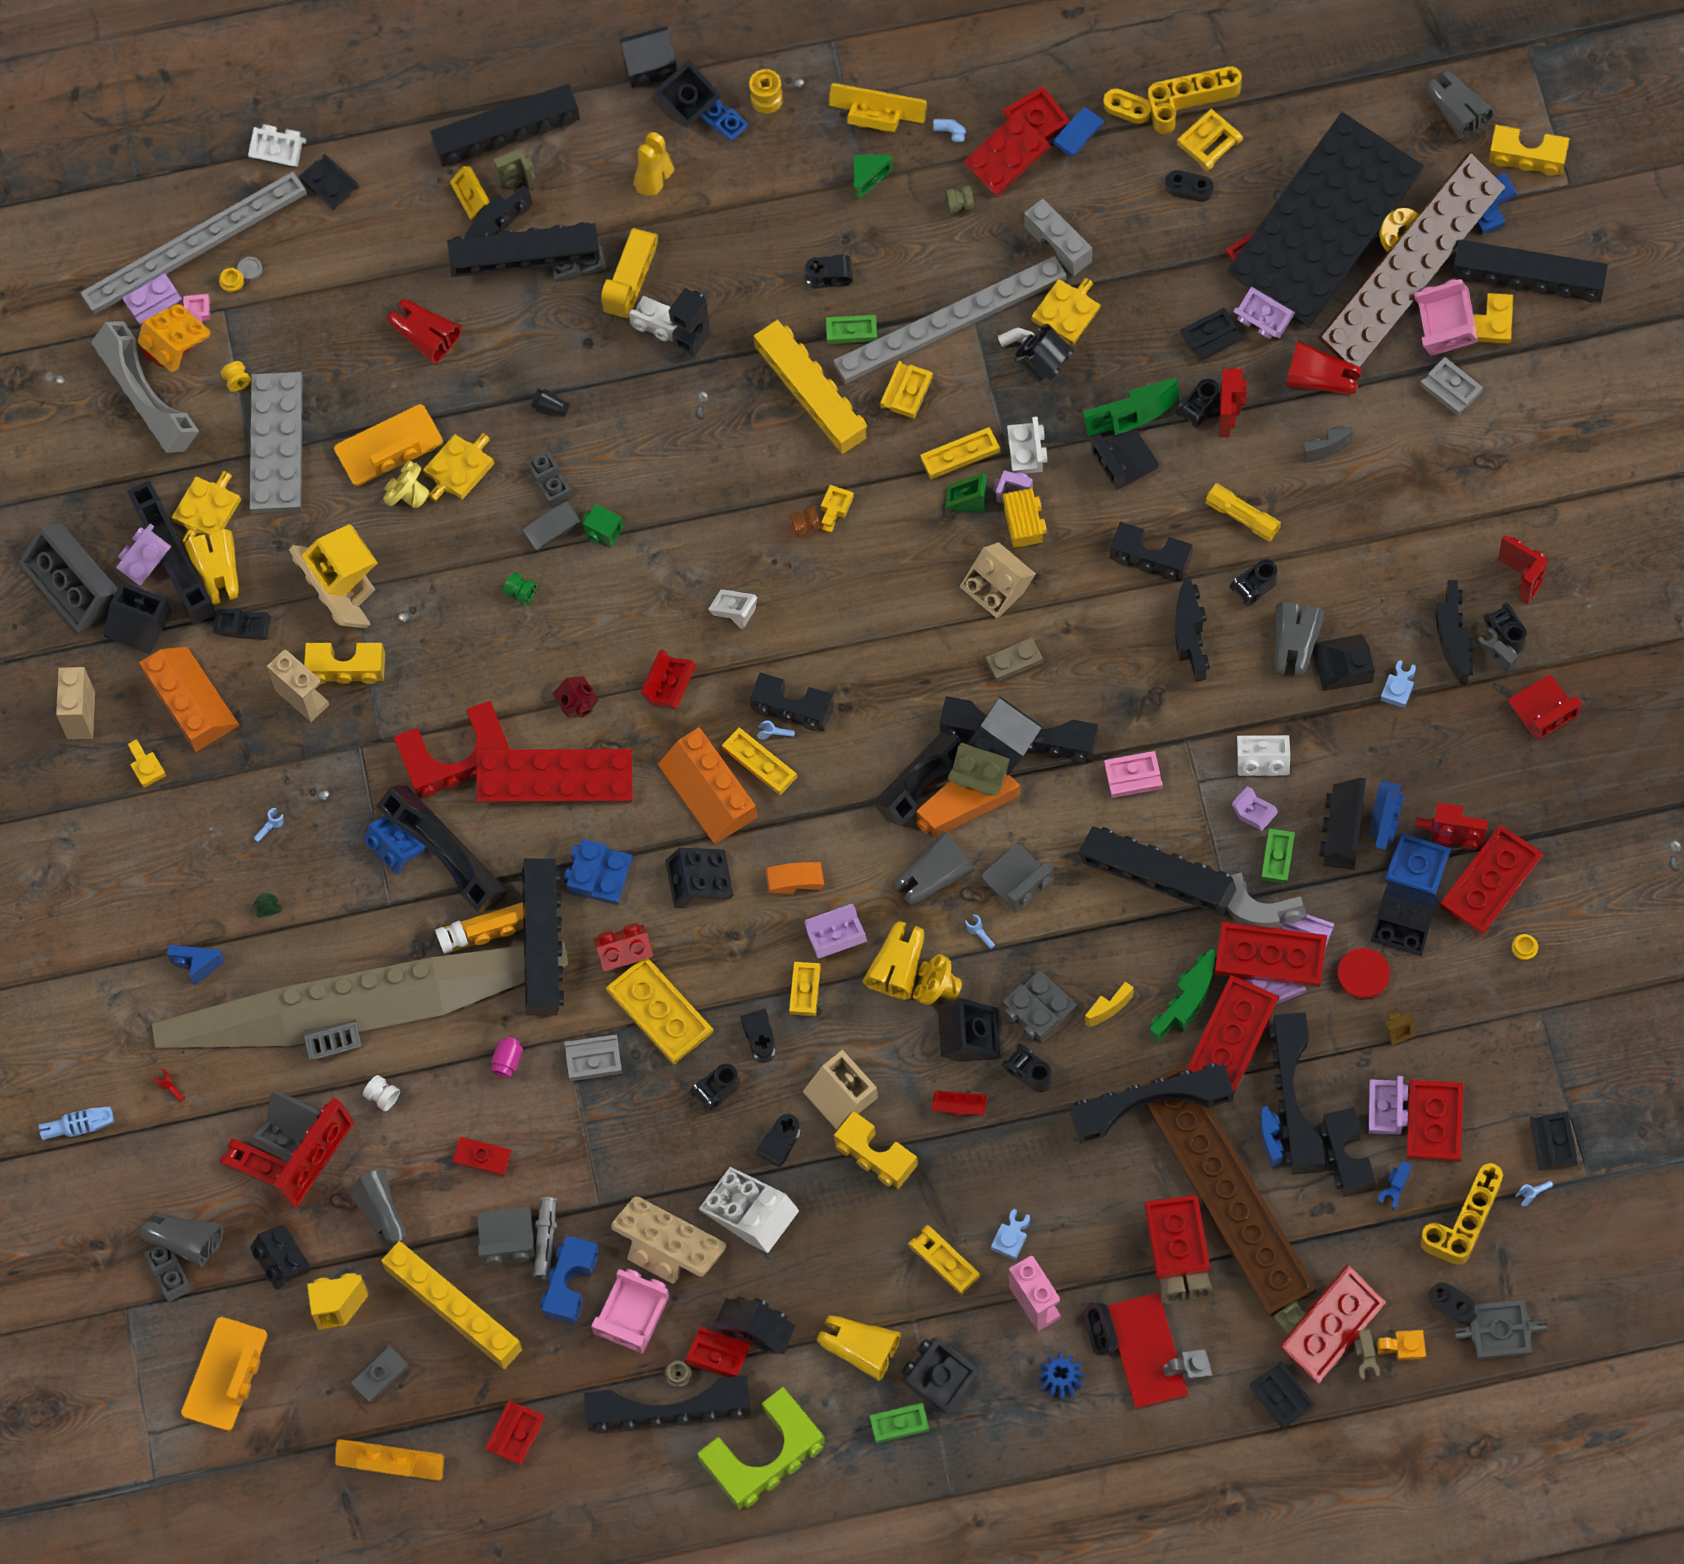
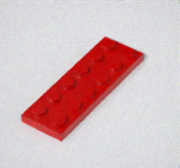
M632 749L476 750L477 802L633 801Z

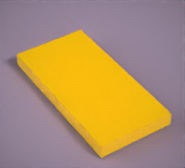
M649 958L636 962L605 988L606 992L673 1065L714 1032L713 1028Z

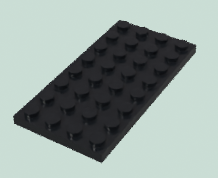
M1341 111L1227 269V274L1249 289L1253 287L1295 312L1292 318L1309 328L1376 236L1384 219L1396 208L1422 172L1424 165Z

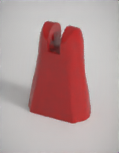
M402 299L397 304L398 309L407 316V319L394 311H390L386 317L388 323L432 364L440 362L460 339L462 333V326L435 314L407 299Z
M1297 341L1286 387L1352 395L1356 393L1358 383L1354 380L1360 379L1362 369L1353 363L1341 360L1315 347Z

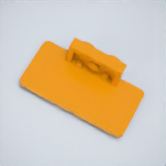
M419 404L336 444L334 450L352 484L360 486L405 464L409 460L411 461L442 446L443 439L424 405Z
M219 1317L216 1320L181 1411L184 1418L224 1431H231L233 1429L243 1400L249 1395L252 1376L256 1374L260 1365V1355L268 1336L265 1330L224 1317Z

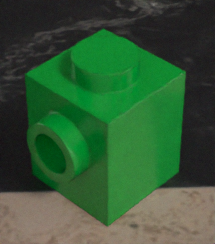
M597 504L592 511L588 510L582 520L586 537L593 543L600 542L610 548L624 529L622 517Z

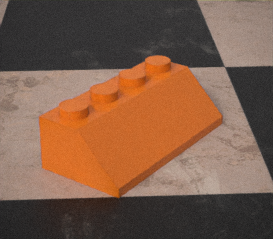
M187 646L160 649L139 662L145 677L195 752L239 726V723Z
M700 727L679 739L658 763L661 771L714 845L758 818L756 805Z

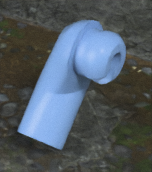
M934 119V131L952 133V141L963 142L965 140L964 133H966V130L958 122L949 119Z

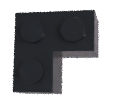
M738 1297L737 1299L725 1298L713 1328L726 1336L741 1341H749L766 1353L784 1355L796 1325L787 1320L788 1316L786 1314L770 1309L769 1303L760 1298L748 1300L744 1297Z

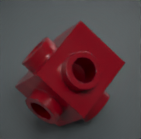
M584 676L566 678L552 693L567 718H583L588 716L592 712V708L599 701L592 686Z

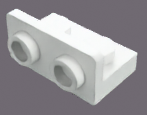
M264 124L262 129L254 127L249 157L298 166L302 143H306V139L300 137V132L286 129L285 134L276 132L277 127Z
M645 296L642 297L636 310H631L629 313L630 324L635 329L641 332H650L663 341L669 340L673 342L672 333L677 325L670 322L669 306Z
M1032 417V423L1008 425L1007 432L1012 473L1029 474L1043 472V463L1047 462L1046 447L1041 448L1040 440L1045 439L1043 425H1038V418Z
M1289 735L1237 736L1238 775H1289Z

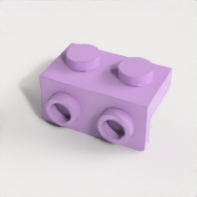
M1253 287L1248 291L1240 307H1235L1233 311L1239 315L1238 321L1249 327L1252 323L1260 327L1258 332L1269 339L1272 336L1280 339L1295 314L1292 310Z
M149 524L145 530L140 527L132 538L135 541L134 545L131 548L127 545L118 556L121 562L116 568L140 586L171 547L151 531L154 528L152 524Z
M854 904L843 906L804 921L808 938L818 959L867 942L866 934L857 917Z
M1397 1076V1081L1370 1080L1368 1134L1401 1135L1402 1126H1407L1408 1111L1403 1110V1101L1408 1099V1085H1403V1076Z

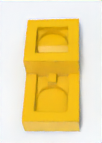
M1124 982L1110 1001L1100 996L1085 1015V1025L1092 1027L1114 1016L1133 998L1134 987Z

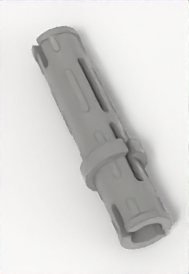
M552 1197L540 1198L539 1220L535 1224L538 1231L533 1277L536 1279H548L550 1273L554 1230L557 1229V1223L555 1222L557 1199Z

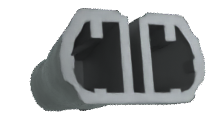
M1444 70L1438 74L1441 84L1446 89L1434 78L1425 83L1428 94L1439 107L1458 139L1464 140L1488 124L1496 114L1494 106L1472 91L1449 70Z
M1277 603L1274 655L1277 674L1284 675L1288 661L1295 662L1294 677H1303L1325 617V611L1320 607L1303 605L1301 614L1298 613L1299 605L1296 603Z
M943 831L899 875L894 886L901 892L917 881L918 885L912 888L904 898L910 905H913L974 872V868L950 836Z
M374 1170L359 1177L348 1193L369 1220L382 1247L390 1251L399 1241L403 1242L407 1232L394 1207L386 1170Z
M153 1213L148 1218V1221L140 1227L139 1235L146 1242L166 1248L202 1268L210 1255H213L220 1247L223 1237V1226L218 1223L184 1220L161 1213Z

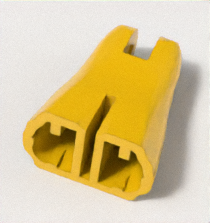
M652 132L645 137V144L640 145L638 148V166L634 177L636 191L646 196L657 195L663 187V179L669 178L675 169L666 151L664 138Z
M226 529L209 533L211 543L207 542L205 535L189 538L185 542L189 558L213 605L220 604L218 589L226 588L230 601L237 599L239 593L233 534L230 530Z
M898 921L891 928L882 948L872 962L863 979V984L871 990L907 1000L911 998L915 983L918 962L924 942V929L915 926L909 943L902 941L906 930V923Z
M828 1316L825 1325L839 1333L835 1337L826 1332H820L817 1342L824 1349L880 1381L889 1366V1359L893 1358L899 1346L901 1333L839 1316Z

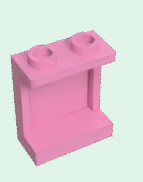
M1449 280L1443 285L1426 287L1420 292L1414 293L1415 299L1419 304L1425 337H1422L1423 347L1430 356L1478 342L1469 289L1462 280Z
M1029 1256L1009 1268V1288L1038 1332L1061 1319V1315L1055 1307V1304L1060 1302V1297L1033 1256Z
M618 1269L616 1274L617 1280L599 1318L595 1317L592 1330L595 1335L643 1354L668 1301V1289L665 1288V1284L658 1280L651 1279V1281L642 1279L641 1275L636 1271L626 1269L625 1272Z

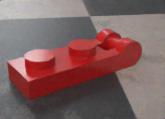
M231 1139L227 1145L229 1149L226 1155L221 1156L219 1163L228 1169L238 1171L275 1188L273 1185L278 1172L285 1168L287 1162L236 1139ZM238 1153L244 1154L240 1161L235 1159Z

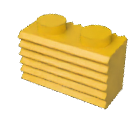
M1031 488L1028 490L1024 489L1023 491L1019 490L1018 492L1014 491L1013 493L1009 492L1008 494L1004 493L1003 507L1012 547L1017 548L1043 543V534H1047L1045 520L1039 519L1038 512L1042 511L1039 496L1034 497L1033 489Z

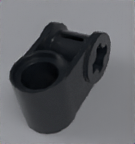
M839 254L828 257H814L809 259L805 265V281L811 288L844 287L853 283L851 258L848 255Z
M1209 378L1201 380L1191 393L1181 401L1175 414L1183 416L1192 422L1194 428L1200 427L1219 402L1218 383ZM1210 391L1213 395L1204 396L1202 393Z
M1263 559L1245 573L1236 577L1229 588L1232 591H1236L1244 600L1243 604L1249 607L1275 587L1278 581L1277 565L1272 560ZM1263 572H1270L1272 575L1270 577L1265 578L1262 577L1260 574Z
M1508 603L1502 604V608L1491 614L1486 613L1483 615L1487 628H1492L1497 632L1498 641L1500 640L1504 645L1511 646L1516 654L1524 650L1527 630ZM1511 636H1517V637H1519L1520 639H1519V640H1511L1509 637H1511Z
M766 1008L741 1015L743 1030L746 1038H748L754 1058L762 1063L771 1061L775 1057L776 1048Z
M1018 1044L1016 1051L1009 1060H1004L1001 1064L1011 1076L1019 1079L1036 1092H1045L1052 1085L1050 1066L1022 1044ZM1038 1073H1043L1046 1075V1077L1042 1080H1036L1033 1078L1034 1075Z
M721 1064L705 1078L698 1081L690 1089L689 1094L701 1102L706 1113H710L726 1098L737 1091L740 1086L738 1072L731 1064ZM730 1074L734 1076L733 1080L729 1083L721 1082V1078L724 1075Z
M791 1114L780 1116L770 1132L762 1140L756 1154L780 1168L787 1160L791 1149L800 1137L798 1119ZM790 1125H792L793 1131L788 1130L785 1133L783 1127L788 1128Z

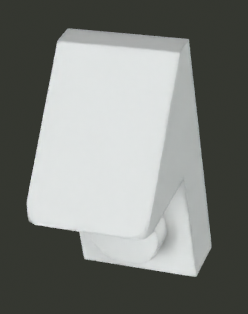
M721 589L708 610L714 616L731 618L743 630L755 611L757 597L754 594Z

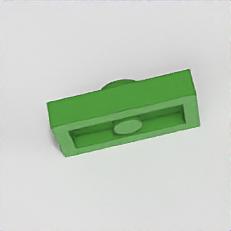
M876 315L826 317L827 344L861 343L877 340Z
M1269 829L1261 877L1262 881L1287 884L1295 832Z
M923 1403L870 1415L876 1444L929 1432Z

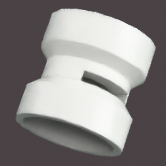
M460 920L453 922L448 928L440 927L435 929L444 954L451 952L456 946L464 947L469 945ZM448 932H450L454 943H451Z
M380 1075L374 1076L363 1091V1096L369 1101L374 1100L377 1102V1106L383 1111L389 1110L400 1095V1090L394 1085L388 1086L386 1080Z

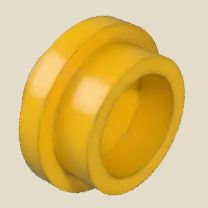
M227 268L221 273L219 283L224 291L236 292L243 286L244 277L239 270Z
M1522 934L1513 940L1511 949L1514 956L1518 959L1530 960L1538 952V943L1534 937Z

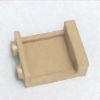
M283 650L267 665L275 691L310 722L329 706L328 700L315 690L321 683L320 679L287 650Z

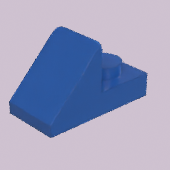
M177 945L168 946L167 956L171 964L179 968L191 966L190 979L193 985L200 982L224 963V957L221 950Z

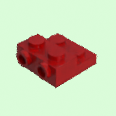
M1240 368L1222 369L1219 437H1230V428H1235L1236 415H1240L1241 406H1246L1247 379H1242V370Z

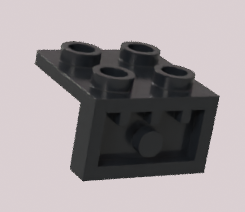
M1136 428L1105 441L1100 433L1091 437L1090 451L1116 490L1159 468L1158 461Z
M679 847L665 860L674 908H684L694 898L731 899L734 896L725 850Z

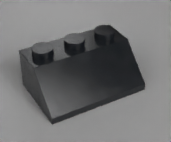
M1357 778L1333 784L1332 793H1327L1325 808L1330 809L1329 817H1324L1322 832L1327 833L1326 841H1321L1319 856L1324 857L1323 866L1355 869L1366 778Z

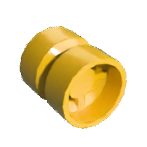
M769 69L756 71L749 80L751 104L757 112L762 114L776 112L782 105L780 77L776 72Z

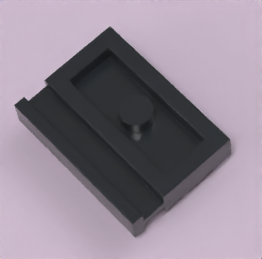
M326 154L322 155V159L314 162L299 175L300 181L332 210H335L351 196L355 189H359L358 183Z
M1225 307L1181 329L1182 337L1196 355L1198 362L1242 341L1243 335L1239 333L1236 324Z
M1569 1112L1542 1115V1117L1536 1118L1530 1117L1529 1121L1538 1170L1577 1166L1578 1160Z
M1282 1361L1250 1383L1249 1386L1282 1429L1315 1406V1403Z

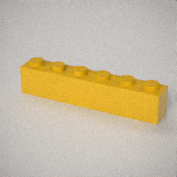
M776 320L753 335L755 348L841 454H844L866 439L867 424L860 415L856 416L848 399L846 397L841 398L837 393L838 389L831 379L827 380L824 377L821 366L816 361H811L808 357L807 349L802 343L797 344L793 339V332L787 325L783 326L779 320Z
M399 1241L381 1260L385 1270L504 1370L522 1351L517 1338L402 1242Z

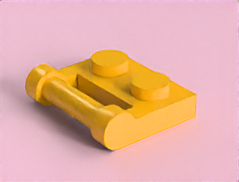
M1210 109L1177 139V145L1195 159L1203 170L1208 172L1214 167V163L1233 145H1238L1242 142L1243 137L1227 121ZM1223 133L1228 136L1208 156L1203 153Z

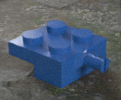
M1381 780L1378 788L1368 837L1377 839L1376 848L1386 850L1388 841L1393 842L1405 794H1400V784Z

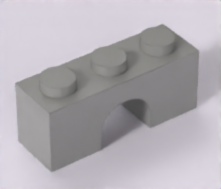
M1044 199L1024 213V228L1040 244L1047 240L1056 251L1058 262L1073 276L1092 263V247Z

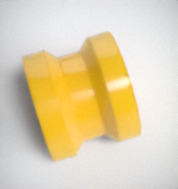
M240 361L227 364L220 373L222 378L227 380V387L231 392L241 391L251 383V378L249 374L244 372L245 367Z

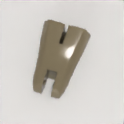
M1207 1273L1160 1279L1162 1303L1174 1304L1205 1299L1213 1294Z

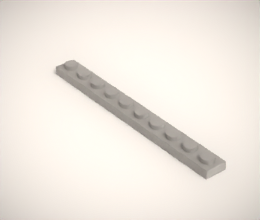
M291 172L80 292L93 315H96L164 273L168 274L307 194L306 190L294 172Z
M1055 256L833 360L834 366L844 383L847 384L1051 288L1058 279L1061 281L1067 280V275Z

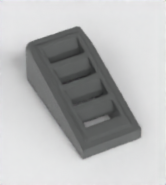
M356 1020L304 1031L309 1060L362 1046ZM350 1029L352 1042H347L345 1030ZM334 1033H340L342 1044L336 1043ZM329 1035L331 1046L326 1047L324 1036ZM315 1038L319 1039L320 1048H315Z

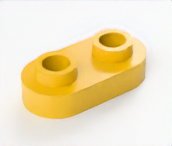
M1120 89L1109 90L1104 96V108L1109 114L1138 124L1146 122L1151 115L1149 101L1145 98ZM1113 103H1119L1120 105H1119V106H1113L1112 104H1113ZM1141 111L1142 114H1135V112Z

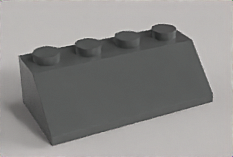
M62 523L40 527L19 561V565L77 633L83 632L109 612L110 602L118 588Z

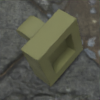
M1294 1302L1274 1315L1273 1319L1282 1331L1288 1335L1304 1316L1305 1312L1297 1302Z

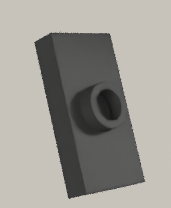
M389 1346L351 1382V1385L371 1404L409 1368V1365Z

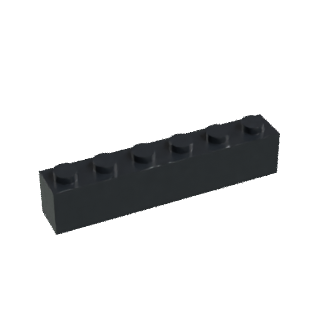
M568 83L431 130L430 134L439 161L443 167L455 165L459 161L470 157H478L484 152L493 149H501L507 144L516 141H525L529 137L540 133H548L552 129L563 125H571L575 121L580 120V115Z
M580 222L573 226L555 225L547 229L530 228L527 231L521 232L509 230L495 235L483 233L477 237L469 238L457 236L447 240L451 277L600 260L596 223Z
M1459 239L1452 277L1462 281L1483 282L1491 286H1508L1514 290L1526 289L1538 294L1550 293L1562 298L1574 297L1587 302H1601L1608 264Z
M1092 826L1079 850L1083 864L1221 916L1224 915L1236 892L1233 878L1224 871H1212L1202 863L1188 862L1182 856L1175 853L1169 855L1154 845L1145 846L1130 836H1118L1112 830L1105 827L1100 829Z
M524 858L522 865L525 1015H557L559 1007L564 1006V991H559V982H563V966H558V957H562L563 945L562 941H558L557 933L562 931V917H557V908H561V892H556V883L560 884V868H556L555 859Z

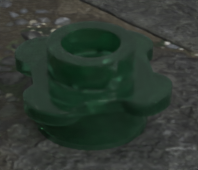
M271 893L259 895L253 903V907L257 909V917H270L279 913L282 908L277 903L278 897Z

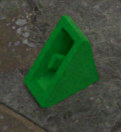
M854 155V194L858 201L893 171V158L890 155Z
M981 473L948 485L945 508L948 510L984 513L987 495V475Z

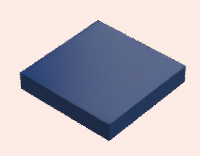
M1401 833L1385 877V882L1436 896L1451 848Z

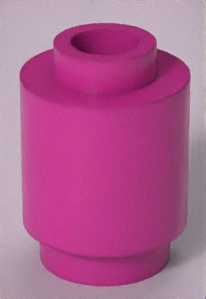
M510 1037L498 1040L490 1063L493 1074L503 1078H511L512 1073L516 1072L523 1051L518 1040Z

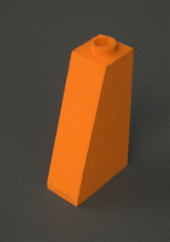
M1006 774L1004 785L997 795H984L977 789L960 787L953 781H949L916 811V823L924 833L927 834L929 832L936 838L943 831L946 833L1020 796V784L1010 775Z

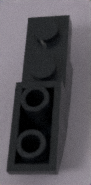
M523 186L506 200L498 194L477 215L466 232L465 237H477L483 233L491 235L500 234V229L507 228L514 218L529 210L533 204L530 191Z
M1187 576L1184 578L1177 599L1175 640L1179 661L1190 660L1195 681L1197 682L1206 680V670L1210 669L1208 657L1206 654L1202 655L1200 647H1203L1200 632H1203V622H1206L1207 619L1204 607H1199L1197 599H1200L1197 584L1193 585L1191 577Z
M1447 580L1446 603H1437L1436 608L1438 639L1444 657L1453 674L1462 685H1467L1468 676H1473L1474 663L1473 660H1469V652H1473V637L1469 636V627H1463V613H1458V605H1462L1463 590L1458 589V580Z

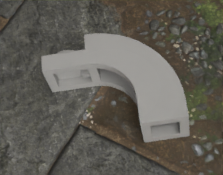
M1242 873L1231 875L1236 892L1226 910L1238 924L1283 929L1282 923H1294L1301 918L1307 917L1301 896L1271 904L1260 903L1248 895Z

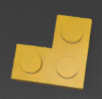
M1488 293L1486 315H1473L1478 342L1510 344L1513 295Z

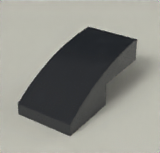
M240 608L216 609L213 633L234 638L267 639L271 616L268 612L244 613Z

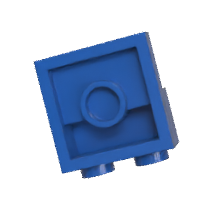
M581 839L580 845L575 844L572 850L571 859L574 860L572 869L567 868L564 875V883L567 884L568 893L618 905L633 860L632 855L607 849L606 844Z

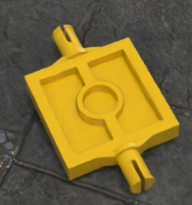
M1084 278L1080 286L1074 288L1058 279L1032 315L1031 321L1039 326L1047 323L1050 324L1073 346L1100 309V304L1086 295L1093 282L1091 280L1088 282V278Z
M482 433L473 444L454 434L423 469L424 474L436 483L435 488L429 493L428 497L436 502L444 492H447L463 500L495 464L491 457L482 452L483 447L490 441V438Z
M223 471L216 483L208 482L199 477H195L171 517L173 522L184 526L188 530L181 541L183 545H185L189 538L196 537L197 535L209 537V533L224 529L241 501L240 495L225 488L232 478L228 472L226 474Z

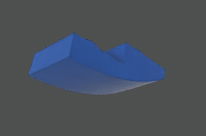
M719 100L699 117L710 128L730 142L749 125L732 108L728 110Z
M1084 107L1061 131L1053 144L1073 158L1086 146L1088 139L1102 128L1104 120Z
M1265 1106L1262 1108L1261 1137L1266 1156L1273 1169L1282 1164V1154L1285 1152L1278 1139L1274 1140L1279 1137L1281 1122L1276 1113H1271L1268 1107Z

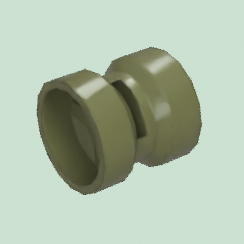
M970 185L962 186L960 191L953 188L945 190L950 214L957 213L962 207L967 211L975 209Z

